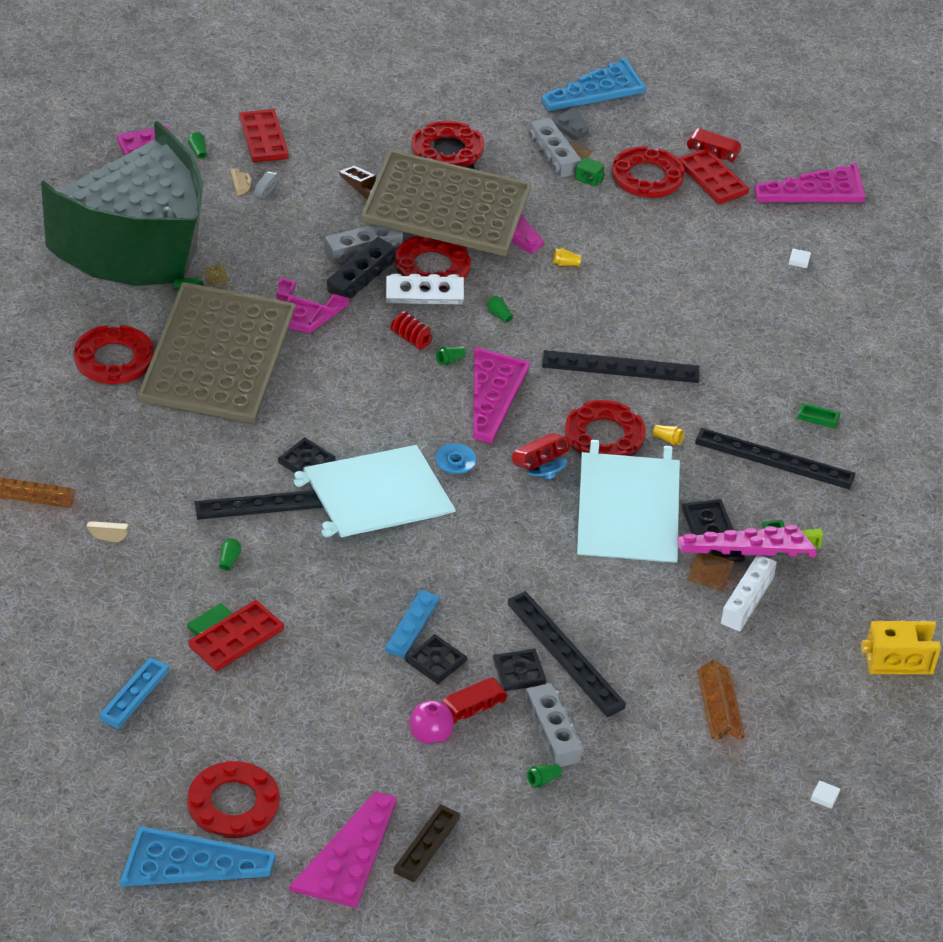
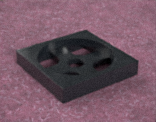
M304 437L278 458V463L296 473L298 471L304 472L301 468L305 465L314 466L333 462L336 456ZM301 449H311V450H310V451H302ZM292 454L299 458L295 463L289 461ZM318 454H321L324 458V461L320 462L317 459H315V457ZM304 457L311 458L309 461L303 460Z
M434 634L406 656L405 661L438 685L467 661V656ZM430 647H441V649L432 650ZM420 653L428 657L423 663L417 660ZM452 653L455 662L451 663L445 657ZM439 656L441 659L434 661L432 657ZM438 665L445 669L439 674L430 670L433 666Z
M536 649L493 655V661L502 688L505 691L546 684L547 680ZM521 658L528 659L532 661V663H526L522 661ZM512 659L513 663L511 666L502 667L505 661ZM516 667H523L524 670L519 672L516 670ZM538 671V676L535 679H528L527 673ZM514 674L518 677L519 681L509 682L506 680L505 675Z

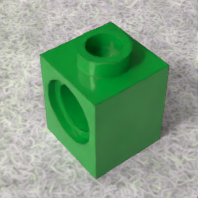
M584 157L577 165L576 180L593 187L598 182L601 183L604 180V164Z

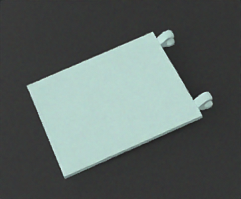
M591 440L590 453L582 452L577 555L677 563L680 460H672V446H664L663 459L598 454L599 441Z
M417 445L304 467V472L298 471L294 475L296 478L294 484L297 487L303 486L310 481L332 521L322 524L324 530L321 533L324 537H330L336 532L339 533L340 537L456 512V509Z

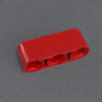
M703 129L694 130L687 141L689 149L692 148L700 151L708 148L719 159L730 162L736 159L742 149L738 141Z
M550 433L515 450L512 455V462L515 466L532 470L567 453L570 449V440L565 436Z
M490 677L448 695L442 703L450 709L454 723H457V720L467 719L476 715V712L480 710L485 711L494 707V704L503 703L507 699V693L494 677Z

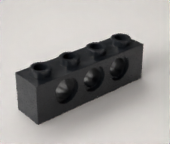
M379 236L326 280L328 292L332 295L337 294L349 299L355 297L362 288L368 286L375 277L379 276L382 271L395 262V246Z

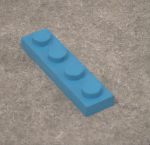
M423 590L418 592L387 643L385 652L404 659L406 658L439 603L440 596Z
M150 657L100 713V721L119 730L167 675L169 666Z

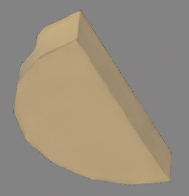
M230 169L237 196L248 192L252 187L250 175L239 172V169Z
M89 521L86 526L95 538L110 542L123 540L129 530L128 524Z

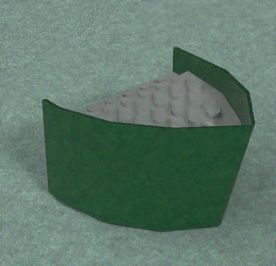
M156 121L154 122L155 140L71 185L56 191L47 182L42 181L41 190L46 248L61 260L93 278L132 286L173 284L175 279H184L197 249L203 180L193 154L166 127Z

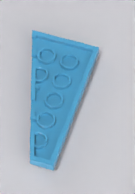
M622 57L618 63L612 62L608 64L607 68H599L579 78V81L575 83L570 82L563 89L557 88L542 95V103L549 112L645 93L646 86L627 59Z
M139 826L120 880V887L270 877L276 859V852Z

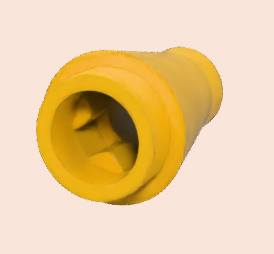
M563 248L555 249L553 263L557 264V266H580L581 255Z
M655 425L653 436L673 446L675 444L680 445L684 438V430L680 429L679 426Z

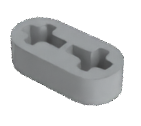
M267 171L257 183L254 196L264 200L277 185L278 174Z

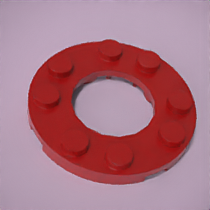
M448 120L436 121L426 124L424 129H418L413 134L411 148L415 156L467 167L481 158L484 152V138L478 130H472L466 123ZM452 137L461 140L465 144V149H461L458 154L444 155L442 152L438 154L430 145L436 139Z
M638 146L620 152L614 159L611 172L615 183L626 192L640 197L658 198L677 191L683 183L685 171L682 162L672 153L660 148L657 151L655 149H648V146ZM650 163L662 168L665 172V177L661 181H653V183L647 180L638 181V178H634L631 175L630 170L637 164Z
M415 236L403 242L396 251L395 267L401 276L419 274L421 277H428L431 275L430 271L423 272L415 265V259L427 252L443 254L451 261L450 268L446 269L445 272L436 271L433 274L440 275V277L458 275L465 279L470 272L471 257H469L465 246L428 237L419 238V236ZM423 285V286L420 287V288L429 289V288H428L427 286H425V285ZM446 286L439 287V289L447 288Z
M108 325L93 328L84 333L74 347V362L77 369L87 378L106 384L126 383L143 376L147 372L154 355L153 344L149 337L142 331L126 325H120V328H108ZM107 344H122L133 351V357L128 364H122L123 366L110 365L106 367L105 364H100L95 359V352Z
M610 400L585 402L582 407L574 408L566 419L565 436L569 438L570 446L581 455L582 452L590 453L591 440L593 439L590 435L586 434V427L596 420L614 421L624 430V437L620 438L617 443H599L598 454L633 456L641 449L644 443L646 433L644 421L640 415L636 416L631 412L630 407L619 402Z
M226 761L204 769L195 777L188 790V810L195 823L206 832L222 835L224 838H242L262 831L274 820L280 805V793L275 780L262 768L246 762ZM238 782L249 786L255 792L256 802L249 811L243 814H224L212 805L211 796L215 789L224 783Z

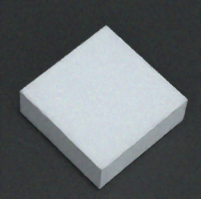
M792 249L789 265L807 268L811 252Z
M819 780L812 794L811 801L832 809L840 793V788Z

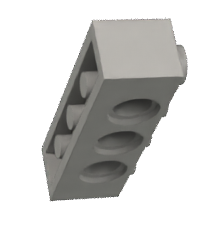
M547 118L531 122L528 132L529 138L536 143L538 151L544 154V159L551 164L553 172H557L560 178L575 175L577 165L581 162V159L552 119Z
M373 224L326 236L324 238V251L333 264L343 263L352 259L378 236L397 249L403 242V232Z
M552 683L526 688L525 703L552 763L558 764L560 767L579 763L581 754L584 753L583 744L580 740H577L575 727L568 720L567 709L561 705L559 692L554 690Z

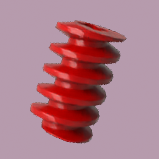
M406 311L401 312L391 323V331H394L395 334L419 350L427 347L432 341L431 328L429 326L425 327L424 323H420L418 319H414V316L409 315Z

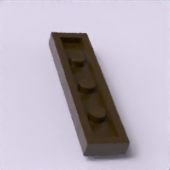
M440 804L395 865L394 873L414 883L460 820V813Z

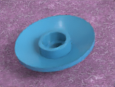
M453 443L438 449L435 461L438 467L445 472L462 474L470 471L475 466L476 455L471 448Z
M557 457L532 470L527 469V472L531 476H544V479H551L567 465V460Z

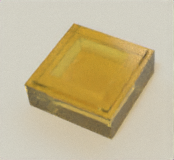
M224 265L205 267L209 284L228 281Z

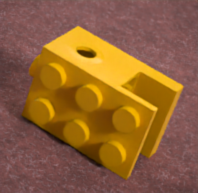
M871 621L867 640H862L861 651L866 654L869 674H934L941 650L940 641H932L936 621Z

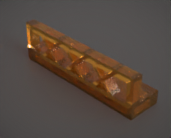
M0 477V498L71 509L76 495V489Z
M712 659L697 670L711 738L719 740L729 733L737 739H743L745 734L731 671Z

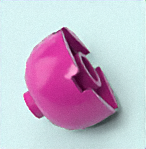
M435 700L422 702L414 708L410 716L412 735L418 741L426 744L444 742L453 732V715L450 709L442 702Z

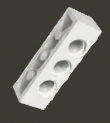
M391 274L386 276V303L463 304L464 277H459L458 275L440 277L437 274H431L428 277H421L419 274H411L409 276ZM407 285L410 287V290L404 292L400 287ZM425 285L430 290L423 292L420 290V287ZM446 286L449 291L441 292L439 287Z
M762 555L755 557L724 606L721 624L737 631L742 630L774 578L776 561Z

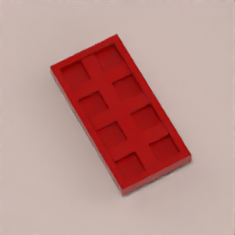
M275 109L239 112V120L253 163L289 159L288 149Z
M705 148L678 158L684 166V171L718 205L749 194V188L710 149Z
M254 600L188 641L189 647L217 672L283 631L284 624L258 600Z

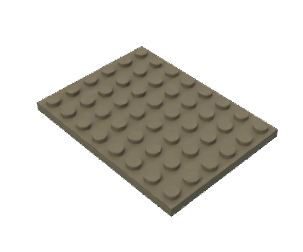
M389 149L363 209L360 221L507 256L532 183Z
M182 282L137 395L138 401L255 424L296 310V303Z

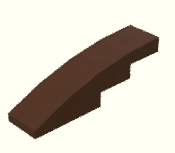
M354 165L340 171V176L368 200L375 184L376 176Z

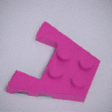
M282 277L279 278L276 300L296 303V310L289 326L291 329L310 334L349 305V298L333 294L326 305L292 296L296 289V282Z

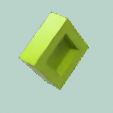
M822 529L801 530L815 548H821L824 535Z

